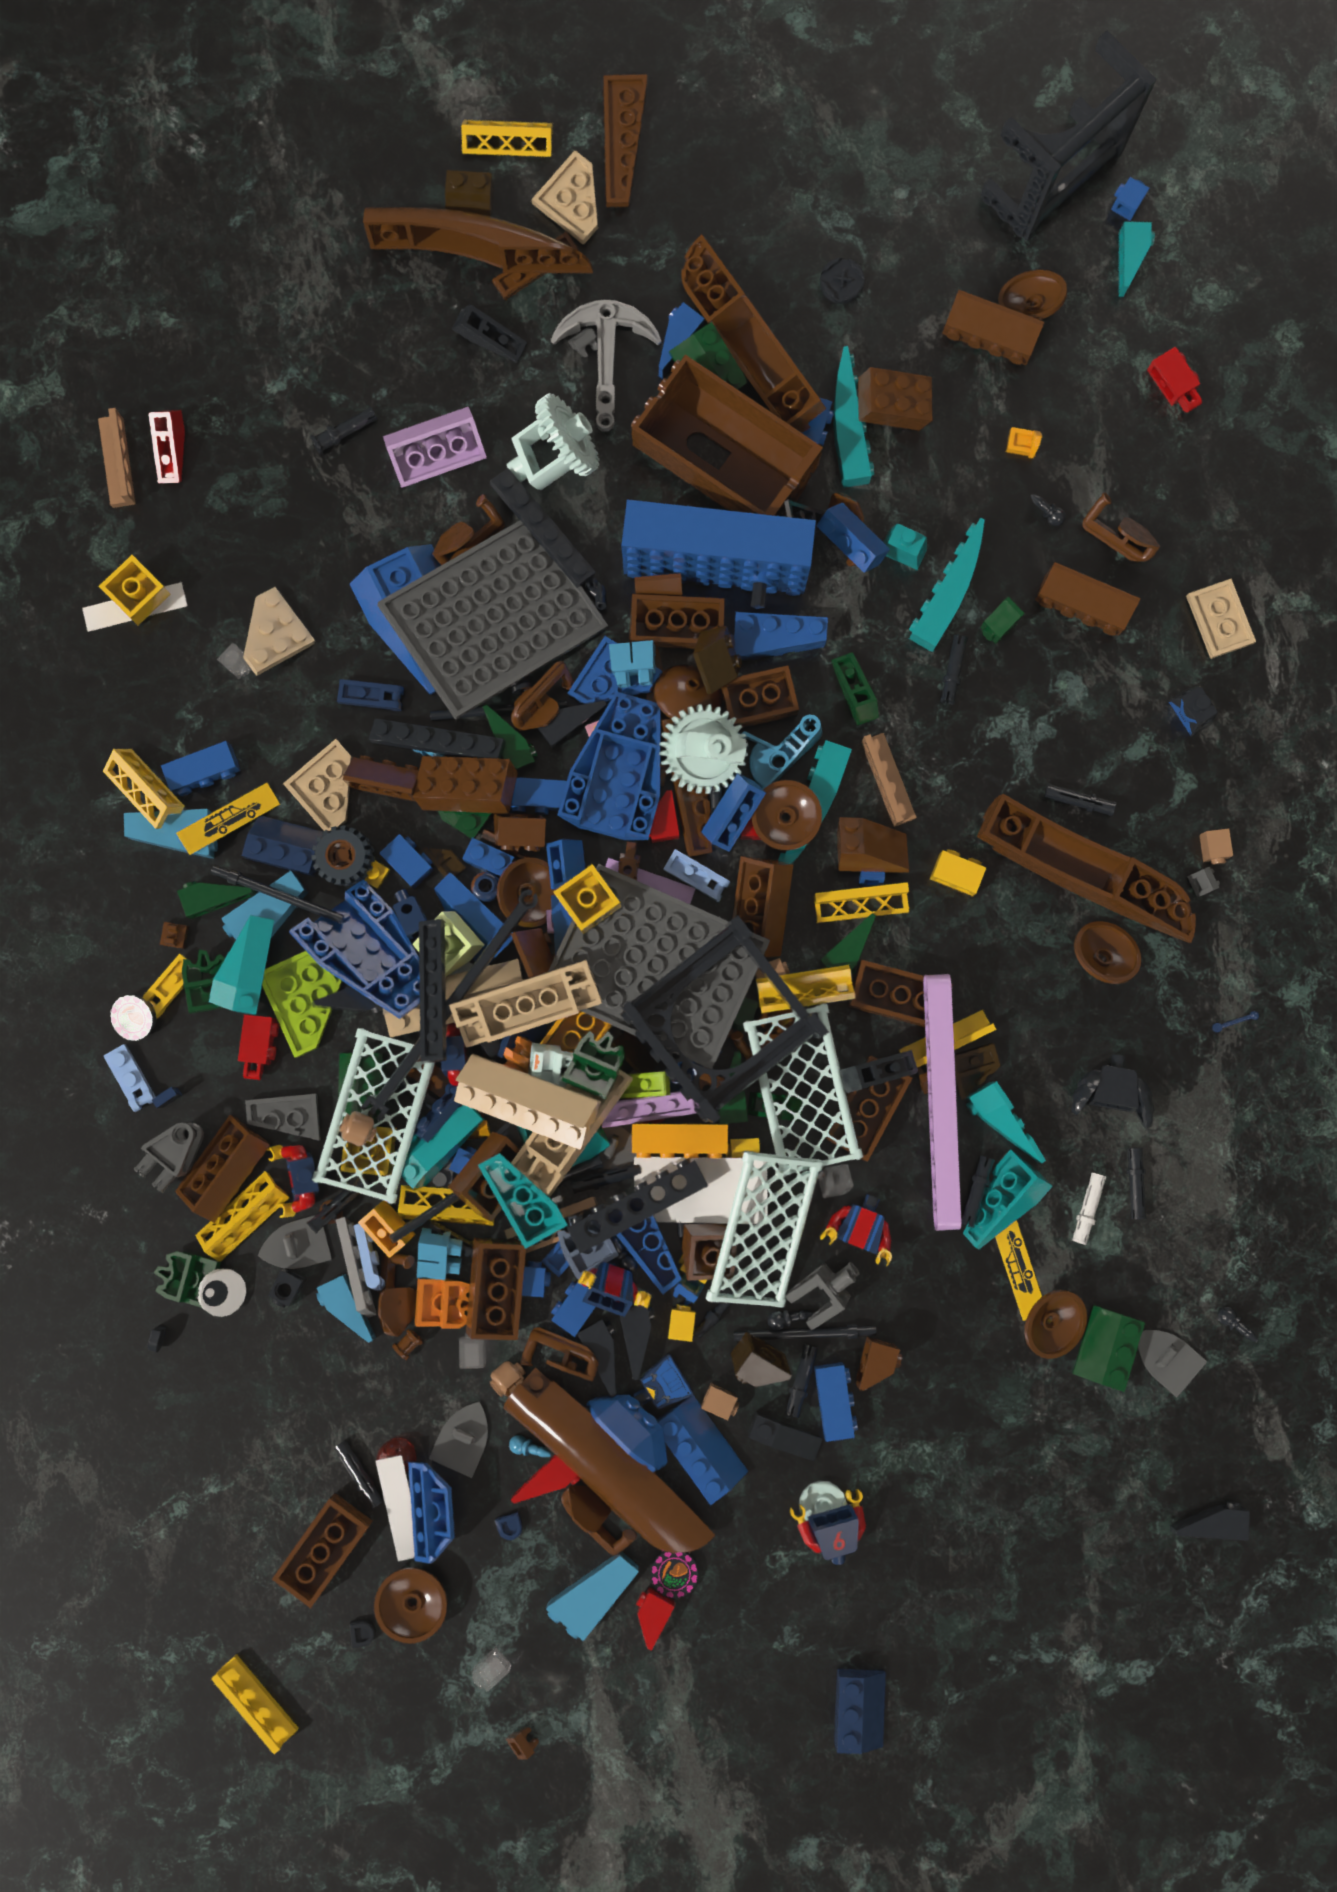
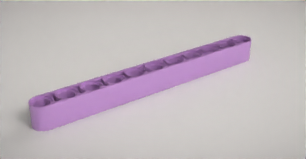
M949 974L925 975L924 1008L933 1218L936 1231L955 1230L961 1228L951 978Z

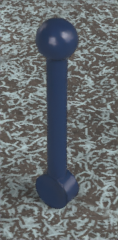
M1252 1011L1249 1015L1222 1024L1215 1023L1212 1025V1030L1220 1032L1222 1028L1249 1019L1256 1020L1259 1018V1013Z

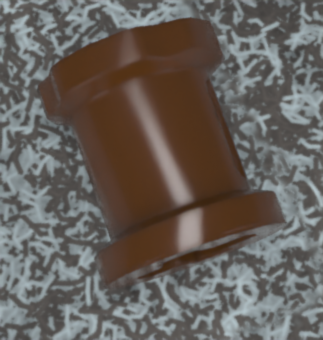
M410 1328L406 1330L407 1334L398 1343L392 1345L396 1353L405 1360L410 1358L409 1354L418 1345L421 1346L424 1343L422 1338Z

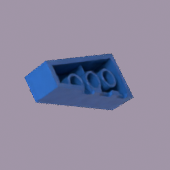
M736 612L734 626L735 652L740 655L742 661L761 659V657L772 655L779 656L794 651L800 652L823 648L827 640L828 618Z
M638 1197L633 1198L630 1201L632 1210H642L643 1200ZM619 1209L613 1210L609 1214L610 1220L613 1222L621 1221L622 1212ZM653 1215L649 1217L651 1222H647V1219L620 1232L617 1236L660 1292L664 1294L682 1280V1277Z

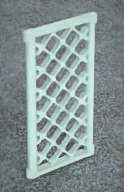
M820 1004L806 1010L808 1013L817 1012L818 1018L828 1029L829 1033L823 1037L824 1042L818 1047L813 1046L807 1041L803 1043L815 1050L811 1060L806 1061L798 1056L801 1045L796 1052L791 1053L792 1058L786 1067L779 1063L777 1064L783 1069V1073L777 1081L768 1079L767 1073L759 1078V1084L776 1155L786 1156V1153H788L789 1157L796 1156L802 1158L796 1152L801 1143L806 1142L814 1148L809 1159H812L814 1154L820 1151L828 1157L827 1160H823V1166L847 1160H859L863 1157L862 1149L858 1147L844 1083L840 1073V1066L827 1013H829L828 1005ZM793 1012L743 1023L745 1032H748L753 1055L761 1050L760 1045L764 1044L766 1040L772 1041L769 1034L775 1026L786 1030V1028L778 1023L779 1020L795 1017V1022L799 1020ZM772 1022V1027L766 1035L757 1033V1025ZM817 1053H822L828 1057L829 1065L824 1070H820L812 1064ZM794 1058H798L806 1063V1068L800 1076L789 1070V1066ZM809 1067L820 1072V1077L814 1085L803 1078ZM786 1072L797 1077V1082L791 1090L780 1084ZM823 1076L833 1078L835 1088L830 1093H825L818 1088V1083ZM800 1081L805 1082L812 1088L806 1099L801 1098L794 1092ZM778 1086L789 1093L783 1104L773 1102L771 1092ZM814 1090H818L826 1096L820 1108L809 1102V1098ZM792 1095L803 1102L797 1113L786 1108V1103ZM829 1099L838 1101L840 1111L834 1117L823 1111V1107ZM806 1104L817 1110V1114L811 1122L800 1117V1112ZM782 1110H786L794 1115V1119L789 1127L781 1126L778 1123L777 1115ZM821 1113L831 1119V1123L826 1131H822L814 1125L815 1120ZM796 1119H801L808 1124V1128L803 1136H798L791 1131V1127ZM835 1122L844 1125L846 1135H843L840 1140L829 1135V1130ZM811 1128L817 1129L823 1135L817 1145H813L805 1139ZM788 1133L799 1138V1143L793 1151L784 1149L782 1138ZM825 1137H829L837 1143L831 1154H827L820 1149V1144ZM839 1146L849 1148V1155L834 1158V1154ZM778 1163L779 1167L777 1169L778 1171H781L785 1167H787L788 1164ZM797 1166V1169L800 1172L808 1170L810 1167ZM791 1169L790 1171L785 1173L783 1177H785L786 1175H790L791 1173H795L796 1171L794 1169Z
M358 1028L355 1036L357 1037L319 1165L317 1171H314L311 1180L316 1183H326L383 1199L393 1204L397 1200L398 1195L396 1191L435 1062L415 1063L412 1068H417L422 1073L419 1083L410 1085L407 1079L404 1078L407 1087L398 1093L394 1092L389 1099H395L400 1110L391 1116L385 1114L384 1120L373 1126L376 1129L378 1125L387 1121L393 1133L381 1139L376 1131L377 1143L370 1147H366L364 1144L363 1150L352 1156L346 1147L348 1141H344L338 1135L343 1116L347 1114L345 1112L347 1103L357 1100L361 1107L360 1098L363 1095L372 1092L374 1097H376L375 1089L386 1084L389 1080L382 1071V1066L394 1061L398 1068L397 1058L405 1053H409L414 1046L410 1043ZM367 1037L383 1041V1043L371 1049L366 1044ZM389 1044L405 1047L406 1049L398 1055H393ZM382 1047H386L391 1058L379 1064L374 1056V1052ZM371 1055L376 1066L364 1072L359 1067L361 1057ZM379 1069L384 1081L373 1087L367 1075ZM363 1077L369 1089L357 1095L352 1086L355 1079ZM409 1090L415 1096L413 1105L403 1108L398 1100V1095ZM372 1107L366 1110H362L361 1113L368 1116V1112L372 1109ZM402 1113L408 1119L405 1129L396 1131L391 1123V1118ZM396 1136L401 1142L399 1151L389 1154L384 1146V1142ZM380 1144L386 1156L374 1162L369 1154V1150ZM343 1146L348 1158L337 1164L331 1158L334 1148ZM362 1153H366L371 1161V1165L363 1170H359L354 1162V1158ZM388 1159L394 1165L392 1175L382 1177L377 1169V1165ZM351 1161L356 1169V1173L345 1179L339 1167ZM373 1167L379 1179L371 1185H367L362 1177V1173ZM333 1169L337 1170L341 1181L338 1182L325 1178L326 1172ZM355 1176H359L364 1184V1188L349 1185L347 1182ZM381 1182L387 1188L386 1195L370 1191V1188Z
M744 1151L739 1182L711 1289H708L706 1300L711 1302L785 1307L786 1291L818 1173L822 1170L824 1162L820 1159ZM754 1160L767 1162L758 1169L753 1165ZM775 1163L789 1165L785 1167L783 1170L778 1171V1169L775 1166ZM797 1165L808 1166L810 1170L799 1173ZM773 1166L776 1174L769 1180L764 1181L761 1176L762 1172ZM794 1169L797 1177L791 1182L786 1183L783 1175ZM759 1176L762 1184L754 1191H750L747 1188L749 1179ZM777 1179H781L784 1186L776 1193H772L769 1188L770 1184ZM802 1181L805 1184L804 1192L794 1196L791 1192V1187ZM763 1189H767L770 1193L769 1198L762 1203H758L755 1198L756 1195ZM788 1191L791 1199L781 1206L777 1198ZM753 1199L756 1207L748 1213H744L741 1210L743 1201ZM775 1201L778 1206L777 1210L770 1215H766L763 1208L770 1202ZM796 1203L799 1206L798 1214L788 1218L785 1210ZM761 1211L764 1219L758 1224L752 1225L750 1217ZM782 1213L785 1217V1222L775 1228L771 1220ZM747 1221L750 1229L744 1234L738 1235L735 1232L737 1224ZM769 1223L772 1228L771 1232L764 1237H760L757 1232L758 1229ZM790 1225L793 1228L792 1236L782 1240L779 1232ZM755 1233L758 1241L752 1246L746 1247L744 1239ZM777 1235L780 1241L779 1244L772 1249H768L765 1245L766 1241ZM741 1243L744 1251L737 1257H732L730 1255L731 1247ZM763 1245L766 1253L760 1258L754 1259L752 1251ZM784 1247L787 1250L786 1259L776 1261L773 1254ZM749 1255L752 1263L746 1268L740 1269L738 1262ZM771 1257L774 1262L773 1266L766 1271H762L759 1266L760 1263ZM736 1265L739 1270L738 1274L731 1279H726L724 1276L725 1269ZM757 1267L760 1275L752 1281H748L746 1273ZM779 1269L782 1272L780 1280L770 1283L767 1276L774 1270ZM744 1277L747 1282L746 1285L740 1290L735 1291L732 1284L739 1278ZM765 1279L768 1286L761 1292L756 1293L754 1285ZM727 1287H730L733 1291V1294L719 1293L720 1290H724ZM748 1289H752V1291L754 1292V1296H745L741 1294L746 1292ZM769 1291H773L776 1294L775 1298L763 1296Z

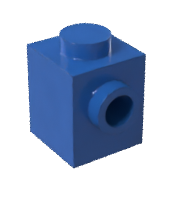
M1130 177L1125 185L1121 183L1114 195L1117 199L1111 210L1131 221L1144 200L1149 187L1145 186L1142 181Z
M467 1146L466 1149L459 1148L449 1169L459 1174L477 1150L470 1146Z
M528 1261L527 1265H524L522 1296H545V1287H550L551 1272H547V1266H541L542 1262Z

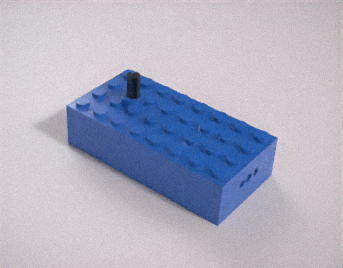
M627 500L622 537L624 574L634 578L681 573V583L692 581L701 586H708L711 583L718 584L721 588L738 586L742 590L752 591L751 607H755V609L765 608L766 593L783 591L791 596H798L800 593L804 594L811 567L816 520Z

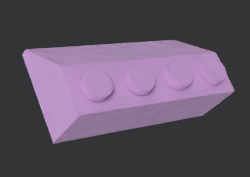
M469 407L383 436L401 487L487 458Z

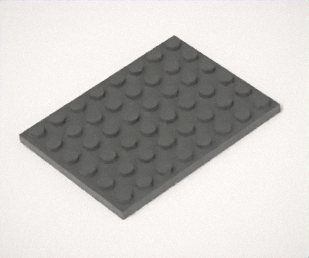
M521 521L516 522L380 600L377 604L455 720L608 627L581 586L575 587Z
M598 864L596 870L617 897L622 907L584 934L572 919L548 972L587 960L595 977L594 980L602 1004L580 1011L636 1036L637 1028L633 1023L628 1025L620 1015L623 1012L620 1007L627 1001L632 1002L724 930L726 928L725 925L729 922ZM752 932L753 935L749 938L764 956L770 940ZM738 945L687 985L677 997L672 1009L671 1030L677 1047L690 1061L707 1069H713L758 969L741 945ZM663 1002L661 1007L659 1004L655 1007V1009L666 1011L668 1008L666 1002ZM653 1014L648 1018V1023L653 1027H661L665 1024V1018L659 1014ZM664 1031L653 1032L654 1035L662 1037L660 1040L665 1041L667 1039V1034ZM664 1047L668 1051L671 1049V1047Z

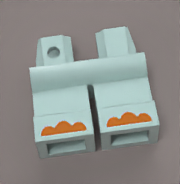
M532 1043L528 1074L565 1088L567 1083L562 1081L564 1073H560L561 1067L568 1068L573 1059V1053L561 1051V1047L558 1045Z

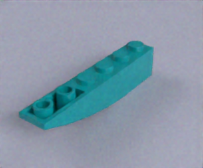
M848 346L843 347L839 365L833 414L835 449L842 488L869 484L871 476L874 475L873 462H869L868 458L870 443L869 440H865L864 436L866 422L859 421V399L856 389H858L857 375L853 376L852 370L855 367L854 355L849 353Z
M982 518L979 519L977 524L972 523L966 533L969 538L966 543L961 542L954 553L958 555L954 563L949 561L943 571L946 574L944 580L937 581L931 591L935 595L931 601L927 599L920 610L923 612L920 620L915 618L909 628L912 632L909 639L931 652L934 651L956 614L969 587L982 541L984 519Z
M827 740L824 746H818L815 755L818 763L816 768L811 766L807 780L811 781L809 788L817 796L821 805V823L837 793L852 750ZM808 844L795 850H787L786 854L781 852L778 861L793 864Z

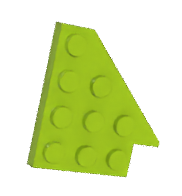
M307 951L265 969L262 986L295 1058L318 1048L333 1010L313 1008L312 1002L340 991L343 984L342 980L319 966Z

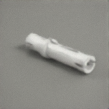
M1091 1173L1080 1215H1077L1076 1218L1078 1222L1072 1241L1087 1245L1090 1230L1096 1222L1094 1220L1095 1213L1107 1177Z

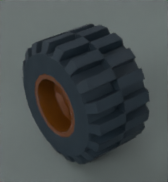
M347 826L331 827L330 831H323V836H318L315 840L318 842L317 846L313 845L312 850L315 851V855H311L312 860L315 861L313 866L315 870L319 871V875L325 878L326 881L340 886H351L353 883L357 884L360 882V879H365L368 876L367 872L373 869L371 863L375 862V857L372 855L374 848L370 845V840L358 830Z

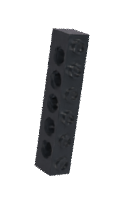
M688 1158L676 1164L677 1170L671 1173L665 1170L655 1175L656 1181L650 1184L644 1181L634 1186L635 1192L629 1195L623 1192L613 1197L614 1203L608 1206L602 1203L591 1209L593 1214L586 1218L581 1214L570 1220L571 1225L567 1229L579 1253H583L708 1187L696 1161L690 1162ZM677 1175H682L686 1178V1185L682 1189H677L672 1184L673 1178ZM656 1186H660L665 1190V1196L661 1200H656L651 1195V1190ZM638 1197L643 1200L644 1207L642 1210H632L630 1201L633 1198ZM619 1209L622 1212V1220L619 1222L611 1221L609 1218L610 1210ZM597 1220L601 1224L600 1232L591 1233L588 1230L589 1221Z

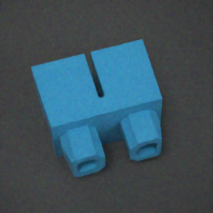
M653 640L632 642V646L630 642L609 644L611 669L619 688L630 687V676L638 675L639 685H652L653 674L656 673V650Z
M422 1228L418 1245L417 1278L445 1280L447 1273L460 1274L462 1259L449 1257V1255L461 1256L463 1240L450 1239L451 1232L438 1235L432 1234V1229Z

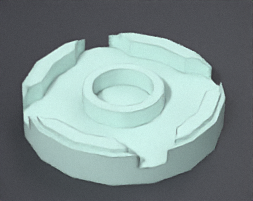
M829 1481L811 1483L803 1490L799 1499V1504L806 1511L804 1517L806 1521H808L807 1516L847 1505L843 1492L837 1485Z

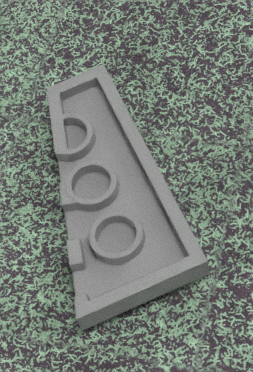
M345 1217L337 1219L336 1224L356 1310L368 1318L376 1316V1309L370 1288L365 1282L360 1253L355 1239V1224Z

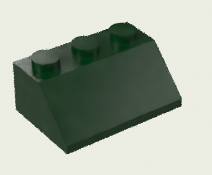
M712 322L669 351L674 362L677 360L681 361L687 355L737 390L748 383Z
M340 1053L338 1099L352 1053ZM374 1053L379 1064L387 1061V1054ZM371 1055L361 1057L359 1067L364 1072L376 1066ZM387 1064L382 1066V1071L384 1072L385 1076ZM379 1069L367 1075L373 1087L384 1081ZM362 1077L354 1080L352 1089L357 1095H360L367 1091L369 1086L365 1078ZM385 1084L375 1089L376 1095H378ZM369 1092L360 1098L362 1105L370 1094L373 1095L372 1092ZM357 1100L347 1103L345 1109L347 1114H351L354 1111L362 1112ZM369 1104L367 1109L373 1107V1105ZM377 1109L373 1116L368 1114L369 1117L373 1118L374 1124L379 1122L376 1120L377 1115L381 1112L379 1109Z
M1092 1305L1073 1374L1125 1392L1145 1322Z

